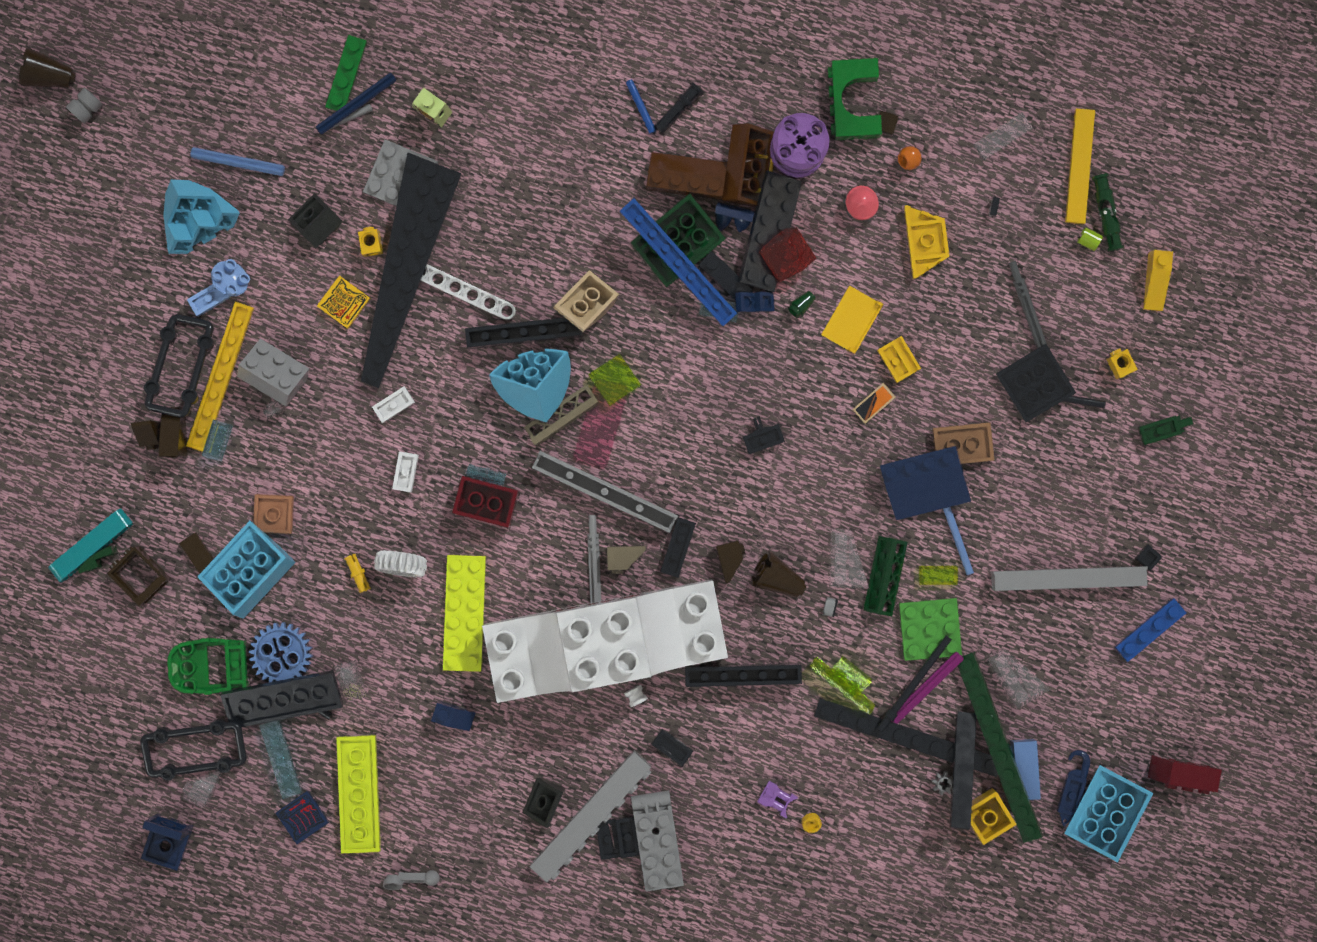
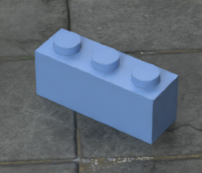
M1034 739L1010 740L1011 745L1009 746L1029 799H1041L1037 741Z

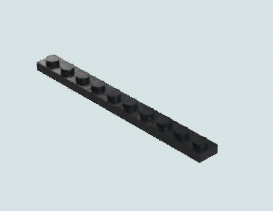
M819 698L814 717L953 763L954 742L890 722L886 729L881 732L877 729V726L883 720L882 718ZM975 750L974 770L997 777L998 773L991 755Z

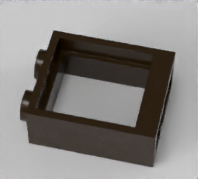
M130 546L123 553L124 557L120 561L116 560L110 565L109 568L111 570L107 574L138 606H144L171 578L140 546ZM137 555L158 575L141 594L119 574Z

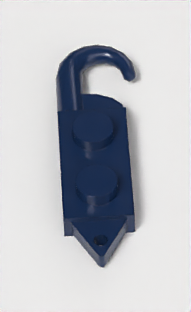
M1075 750L1068 757V760L1071 761L1074 756L1079 755L1083 758L1081 770H1070L1065 778L1056 810L1059 812L1063 826L1072 819L1082 800L1086 786V779L1090 768V757L1082 750Z

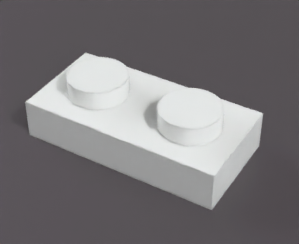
M403 386L372 406L380 421L385 423L413 405L415 401L406 387Z
M399 451L392 489L412 493L419 455Z

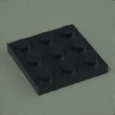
M1047 344L1042 345L996 373L1025 422L1030 421L1076 393Z

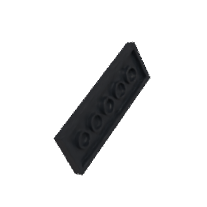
M769 170L765 171L738 279L739 283L768 292H775L802 181Z
M333 670L222 692L220 695L228 721L237 722L241 727L338 709L344 705Z

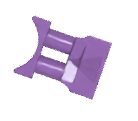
M768 781L757 802L765 807L775 808L780 811L779 814L787 818V805L791 801L798 799V797L793 793L787 794L780 790L777 784ZM776 797H779L780 799L786 801V803L783 805L775 799Z

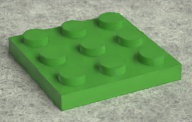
M957 598L899 603L904 661L928 659L945 635L952 640L939 658L950 657L954 652H958L962 656Z

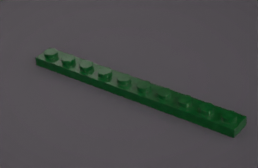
M975 652L962 656L963 661L958 665L1023 843L1042 838L1041 828Z

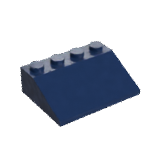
M957 445L880 465L896 520L971 502Z

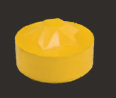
M808 813L802 818L803 829L808 833H815L822 826L820 817L815 813Z

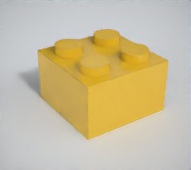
M993 788L972 800L971 828L983 845L1017 825Z

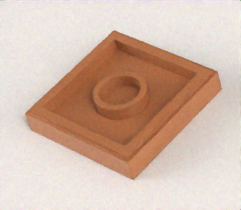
M255 494L253 523L264 533L292 534L294 496Z

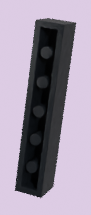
M565 317L465 328L466 344L469 350L583 337V332Z
M800 663L685 666L686 687L802 684V665Z

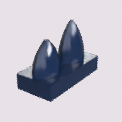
M717 202L715 210L717 228L720 232L724 230L733 217L738 232H742L752 222L755 211Z

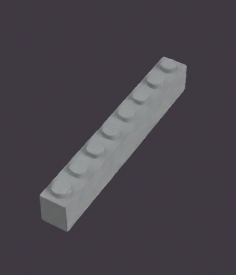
M633 750L535 858L530 868L545 882H548L550 879L554 880L560 874L559 869L562 865L567 866L574 857L571 855L576 850L580 852L587 844L585 840L589 836L593 837L599 831L598 826L602 821L606 823L613 814L610 812L615 807L619 809L626 801L624 797L628 793L632 794L638 788L637 783L641 778L645 780L650 775L651 771L649 769L651 764Z

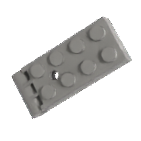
M669 790L631 796L645 891L684 886ZM657 827L659 832L654 833L652 829Z

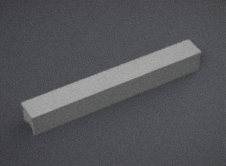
M539 451L532 466L533 469L669 533L678 518V515L542 451Z
M1148 567L990 571L992 590L1129 587L1147 586Z

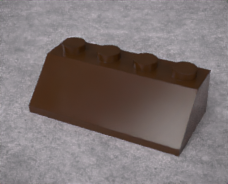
M749 123L732 125L723 201L739 205L757 206L760 193L756 192L759 188L761 189L765 171H768L770 167V145L774 134L773 131ZM755 155H767L768 158H767V159H760V158H754V156H755Z
M652 152L646 190L680 195L691 194L694 197L722 200L727 162Z

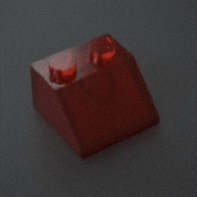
M797 227L783 229L759 250V253L778 282H782L803 271L817 259Z

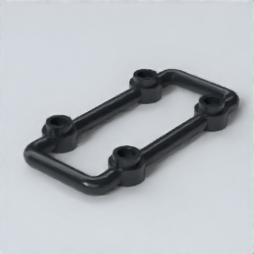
M180 314L172 315L169 318L167 326L163 327L160 331V337L163 341L152 378L144 385V391L147 393L144 405L147 410L179 418L186 417L189 414L191 406L198 401L199 396L196 389L207 351L214 347V341L211 338L214 327L211 322ZM176 322L206 328L204 335H201L197 340L200 350L189 388L185 389L181 395L184 401L182 410L152 404L154 397L161 392L158 382L169 345L177 338V333L174 330Z
M216 719L210 725L175 730L159 727L153 733L144 734L140 740L146 774L151 778L162 777L166 781L172 780L176 775L217 769L221 773H227L233 767L244 765L247 760L242 728L239 723L234 721L225 722L222 719ZM234 729L239 759L232 760L229 756H223L217 762L183 767L167 764L161 770H153L148 741L155 740L157 743L162 744L172 737L208 732L219 736L226 730Z

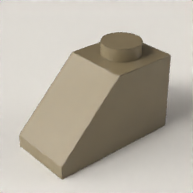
M646 546L607 547L608 570H612V574H623V570H627L646 550Z

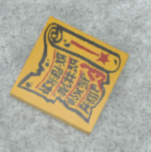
M339 275L317 307L349 329L371 298Z

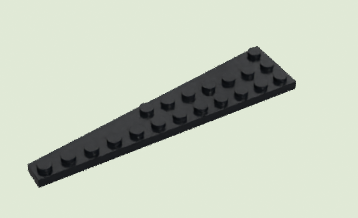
M408 152L361 382L377 388L381 386L462 176V173Z

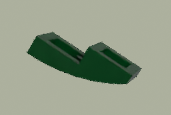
M109 546L92 555L78 569L79 574L103 567L100 559L117 554V547Z

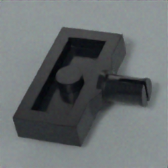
M760 416L757 417V420L756 418L752 419L756 430L742 437L749 455L785 442L779 424L763 427Z

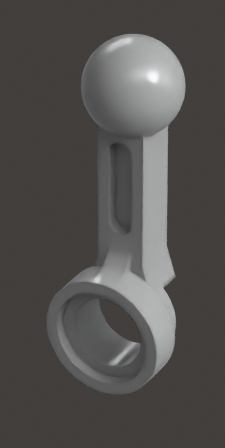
M430 870L427 873L399 872L398 875H387L386 879L383 880V887L388 890H400L404 883H426L429 886H434L439 882L440 876L434 870Z

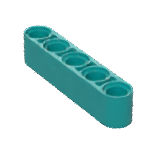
M122 508L116 510L50 564L48 569L60 583L66 581L69 578L68 576L71 577L77 572L87 559L106 548L113 542L112 539H117L128 530L127 527L130 528L134 523Z

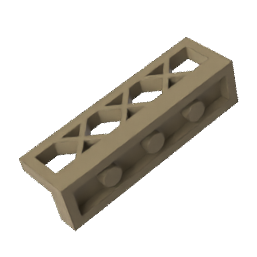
M586 384L561 402L557 410L560 408V412L553 413L559 415L556 422L547 424V422L540 423V420L535 419L526 425L524 429L530 436L533 444L539 446L600 403ZM587 391L591 398L584 403L578 402L579 395ZM565 404H575L572 411L568 414L563 413ZM536 424L543 425V430L534 436L530 428Z

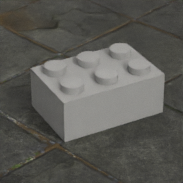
M260 338L238 365L237 377L284 406H287L307 381L310 368Z

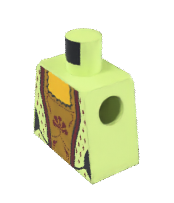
M425 88L421 90L412 103L414 109L441 128L453 113L445 102Z

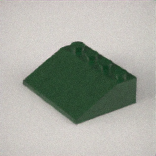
M691 194L686 195L655 221L694 265L726 239ZM640 234L629 242L638 256L666 288L678 279L677 275Z

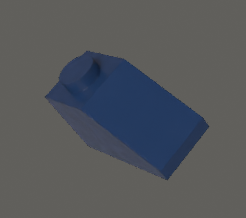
M438 701L431 721L447 727L470 731L476 712Z

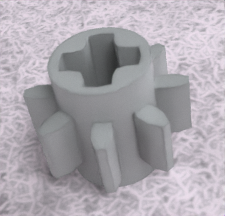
M946 771L943 772V775L936 772V779H931L936 785L932 789L934 791L940 789L939 794L941 796L944 792L951 794L952 776L947 777L948 773ZM945 779V781L948 782V784L944 785L942 788V786L939 783L943 782Z

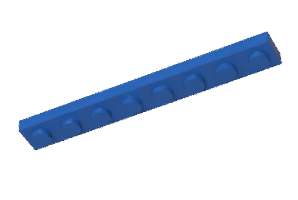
M635 198L619 211L721 326H724L737 314Z

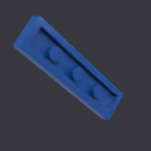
M1172 598L1114 646L1126 662H1129L1183 617L1186 611L1175 598Z

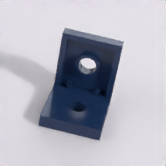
M158 813L145 820L142 828L150 832L141 859L178 871L194 825H185L179 823V820L161 817V814ZM163 841H168L171 844L169 851L162 849L161 844Z

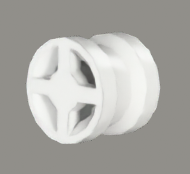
M641 685L624 693L630 700V707L636 706L648 699L643 694Z

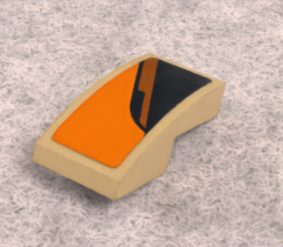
M882 383L852 410L864 423H867L896 396Z

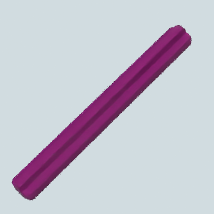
M954 652L910 695L898 711V716L892 722L898 724L963 661V657L958 652Z

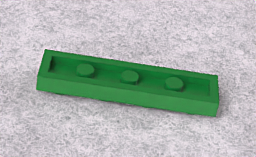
M348 35L325 106L327 109L338 111L348 103L367 40Z

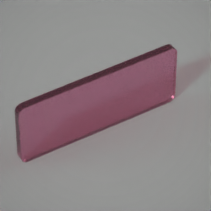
M597 379L592 392L600 404L586 413L574 458L600 467H606L627 398L628 388Z

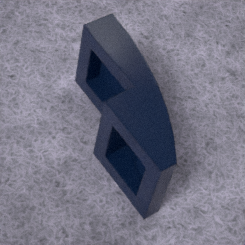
M773 292L735 293L736 312H774Z

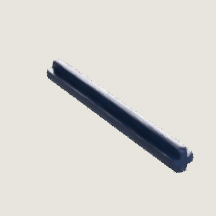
M392 73L387 74L316 126V130L321 135L396 82L395 76Z

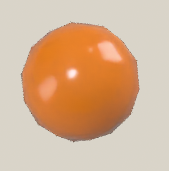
M913 146L904 147L898 154V163L905 170L916 169L922 161L919 149Z

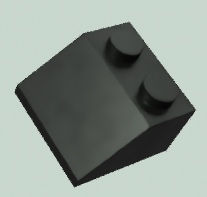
M316 193L288 219L315 248L323 244L326 238L333 231H336L343 222Z

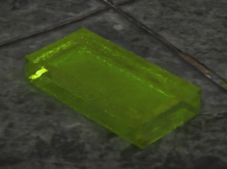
M919 566V585H958V566Z

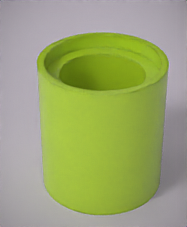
M1085 227L1081 232L1082 237L1078 238L1077 243L1095 251L1103 236Z

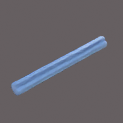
M195 147L191 149L190 156L194 159L283 176L285 167L280 164Z

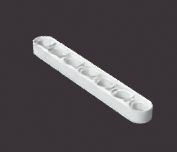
M427 264L426 273L421 279L422 282L504 320L514 318L516 309L511 303ZM441 274L443 282L438 285L433 282L434 275ZM453 282L460 283L461 288L458 292L454 293L450 290V285ZM469 291H477L478 297L476 300L471 301L468 299L467 294ZM488 298L495 300V306L491 309L486 308L484 304ZM505 306H510L513 310L509 317H505L502 314V309Z

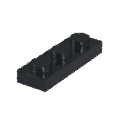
M677 518L660 572L679 578L696 523Z

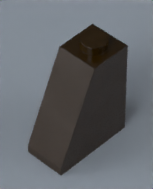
M169 407L180 410V407ZM161 414L159 457H188L186 417L179 418Z

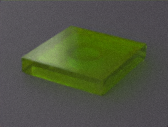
M618 354L588 374L609 407L641 386V383L621 354Z

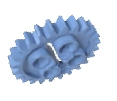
M282 622L280 627L278 623H274L273 629L270 625H267V632L261 629L259 631L261 636H254L257 642H252L251 645L255 649L249 651V653L254 654V657L249 660L255 661L252 668L258 667L259 669L256 675L263 673L262 680L269 677L270 683L274 682V680L280 681L295 678V675L300 677L302 676L300 671H308L305 665H310L311 662L307 658L313 656L308 653V650L313 647L306 645L310 639H303L306 633L299 634L300 627L293 630V624H289L286 628L285 622ZM283 636L289 638L290 643L288 646L282 644L281 639ZM273 638L277 640V645L274 643ZM266 644L271 645V654H267L264 651V646ZM279 650L285 652L282 656H277ZM291 653H295L298 656L297 663L291 662ZM274 661L278 662L281 666L278 672L272 667Z

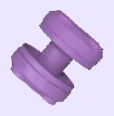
M796 113L784 117L776 127L770 145V156L774 167L782 174L792 178H803L814 174L821 166L829 148V134L825 124L815 116L806 113Z

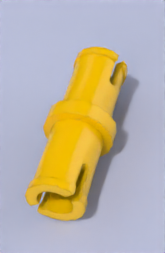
M356 553L344 558L350 569V576L354 578L359 593L370 590L371 587L364 574L365 569L361 568Z

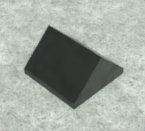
M537 777L522 813L542 826L549 828L565 788Z

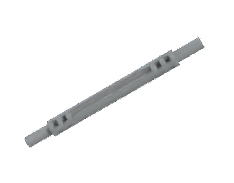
M588 515L590 603L601 601L599 534H597L596 515Z

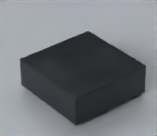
M1147 544L1134 559L1142 566H1147V570L1151 571L1161 560L1162 556Z

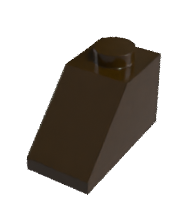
M148 420L131 423L139 447H146V451L158 449L160 422Z
M739 540L716 546L725 583H730L743 561V555L746 554L743 543L739 544Z

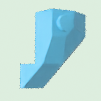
M171 179L165 193L163 214L168 253L188 254L193 251L192 247L201 241L203 244L217 237L215 233L222 229L228 231L234 227L240 214L239 211L210 188L190 180Z

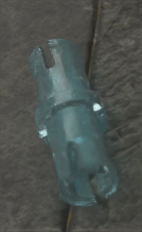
M469 464L466 476L482 479L484 482L490 481L504 485L506 473L490 470L489 467L482 468Z

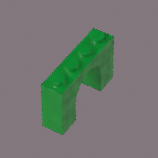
M878 58L832 61L831 67H828V78H832V86H829V97H833V105H830V116H834V124H831V135H835V140L881 138V115L856 116L849 113L842 103V93L849 85L859 82L878 81Z

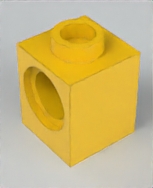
M366 227L363 228V231L358 232L361 254L364 257L383 254L378 229ZM374 237V244L367 246V238Z
M1119 348L1111 352V357L1106 359L1116 379L1138 370L1128 349L1121 351ZM1118 358L1124 360L1125 365L1123 368L1118 366Z

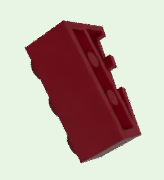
M1152 755L1148 778L1165 783L1166 788L1177 789V786H1179L1184 791L1193 792L1194 789H1198L1199 793L1209 794L1210 791L1218 792L1222 769L1192 762L1176 761L1170 758L1164 759Z

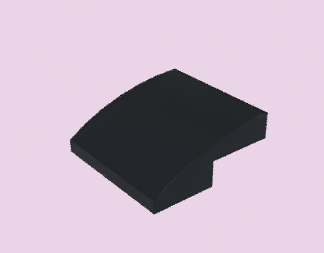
M634 816L609 819L606 823L603 821L598 826L599 831L597 832L600 860L640 855ZM609 825L612 827L613 841H612V837H611Z

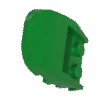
M201 638L174 646L168 655V678L171 685L179 692L210 695L239 687L244 688L249 685L247 678L246 641ZM225 645L227 683L210 684L207 646Z

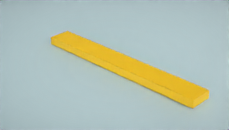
M238 302L234 303L186 447L204 453L207 450L254 311L253 307Z

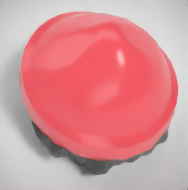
M867 186L853 187L846 194V198L843 199V203L847 208V214L857 220L870 221L879 208L878 196L872 188Z

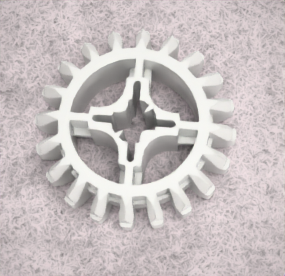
M384 550L376 553L374 568L386 574L417 578L425 575L427 560L420 555Z

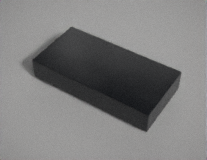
M663 728L651 743L652 746L682 767L693 753L691 748Z

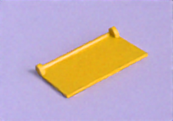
M849 285L821 335L855 354L884 304Z

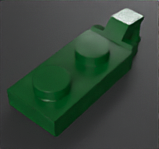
M1180 415L1137 428L1142 444L1147 445L1182 434V432H1185L1184 427L1194 423L1192 417L1181 419Z

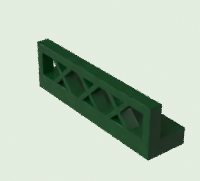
M878 536L863 611L893 616L908 542ZM900 544L899 552L896 554V546ZM895 563V571L892 573V565ZM891 582V590L888 591V585ZM887 601V611H883L884 604Z

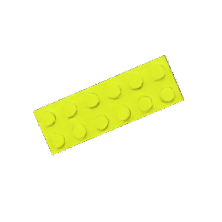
M447 555L443 670L482 671V626L484 625L486 556Z
M376 735L336 737L341 854L380 852Z

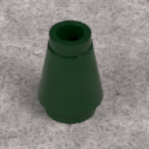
M807 291L790 302L788 306L789 312L795 318L803 317L816 297L812 292Z

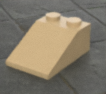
M589 270L553 308L584 332L614 306L619 294Z

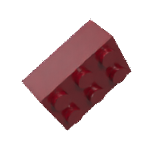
M462 476L452 513L510 528L520 491Z

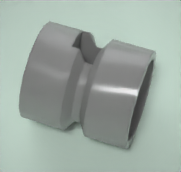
M84 87L77 94L78 99H73L66 108L81 122L86 124L92 117L91 112H97L103 104Z

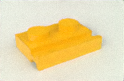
M902 336L877 350L896 383L921 369Z

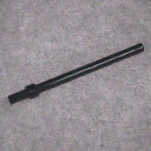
M945 635L892 708H888L884 715L886 716L877 726V729L883 732L889 723L896 719L898 711L952 639Z

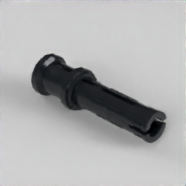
M691 82L690 87L683 94L679 95V100L654 125L655 128L664 134L682 112L687 108H691L693 106L692 103L704 94L703 91L695 83Z

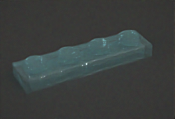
M280 720L260 725L259 727L282 799L301 794L302 789Z

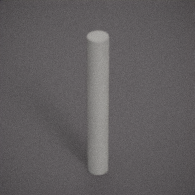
M368 104L357 109L332 128L373 111L371 105Z

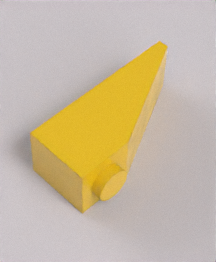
M1153 250L1148 253L1143 310L1163 311L1172 271L1173 251Z

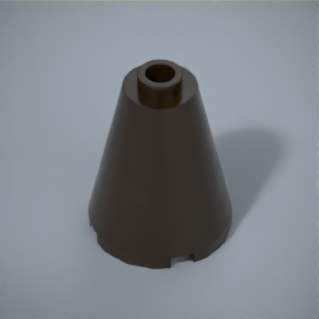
M26 48L22 58L24 60L23 66L20 67L19 84L21 86L69 88L70 84L74 85L76 73H73L72 68L38 51Z
M770 551L760 558L754 569L757 571L755 577H751V585L756 588L792 597L802 596L806 590L805 580Z

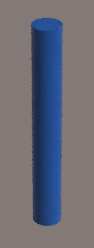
M628 80L626 85L649 134L656 132V128L633 80Z

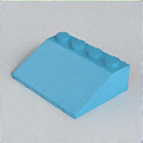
M249 520L198 575V578L233 615L244 619L296 562L277 543Z
M1099 765L1064 834L1118 862L1153 793Z

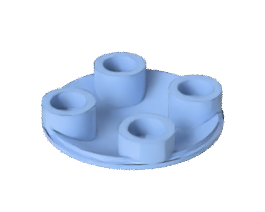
M232 259L217 263L211 272L213 285L219 292L227 296L241 295L247 289L250 281V276Z

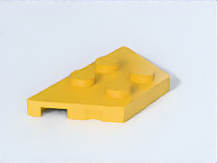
M905 205L904 214L912 279H916L949 257L945 218L933 216L928 212L919 211Z

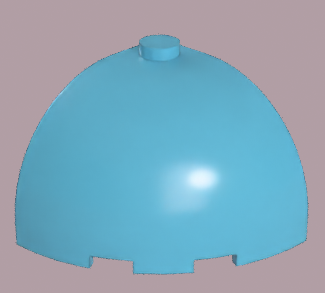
M545 349V352L534 353L533 350L519 354L518 358L510 362L506 360L489 374V377L497 393L512 408L528 417L547 422L561 404L568 388L571 372L569 354L567 351L557 349Z

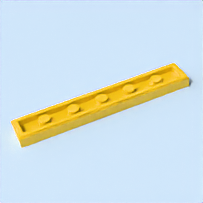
M1075 109L1065 223H1086L1095 110Z

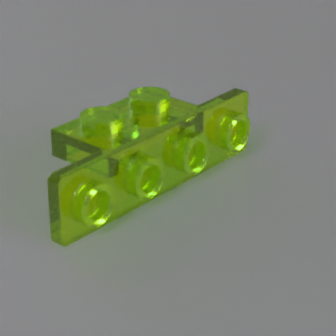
M843 655L831 668L818 657L813 659L810 667L817 675H821L827 680L829 685L834 688L836 687L845 698L852 700L861 711L869 715L873 712L875 703L862 694L872 682L869 676Z

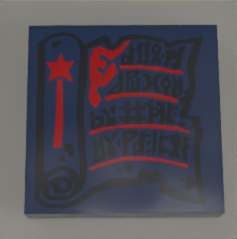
M309 790L276 812V815L296 844H299L330 822Z

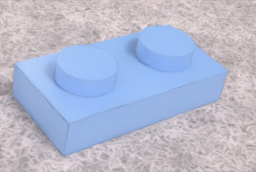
M212 284L187 299L196 316L199 317L228 300L231 296L222 294Z

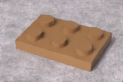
M991 422L932 428L934 451L957 445L961 464L994 461Z

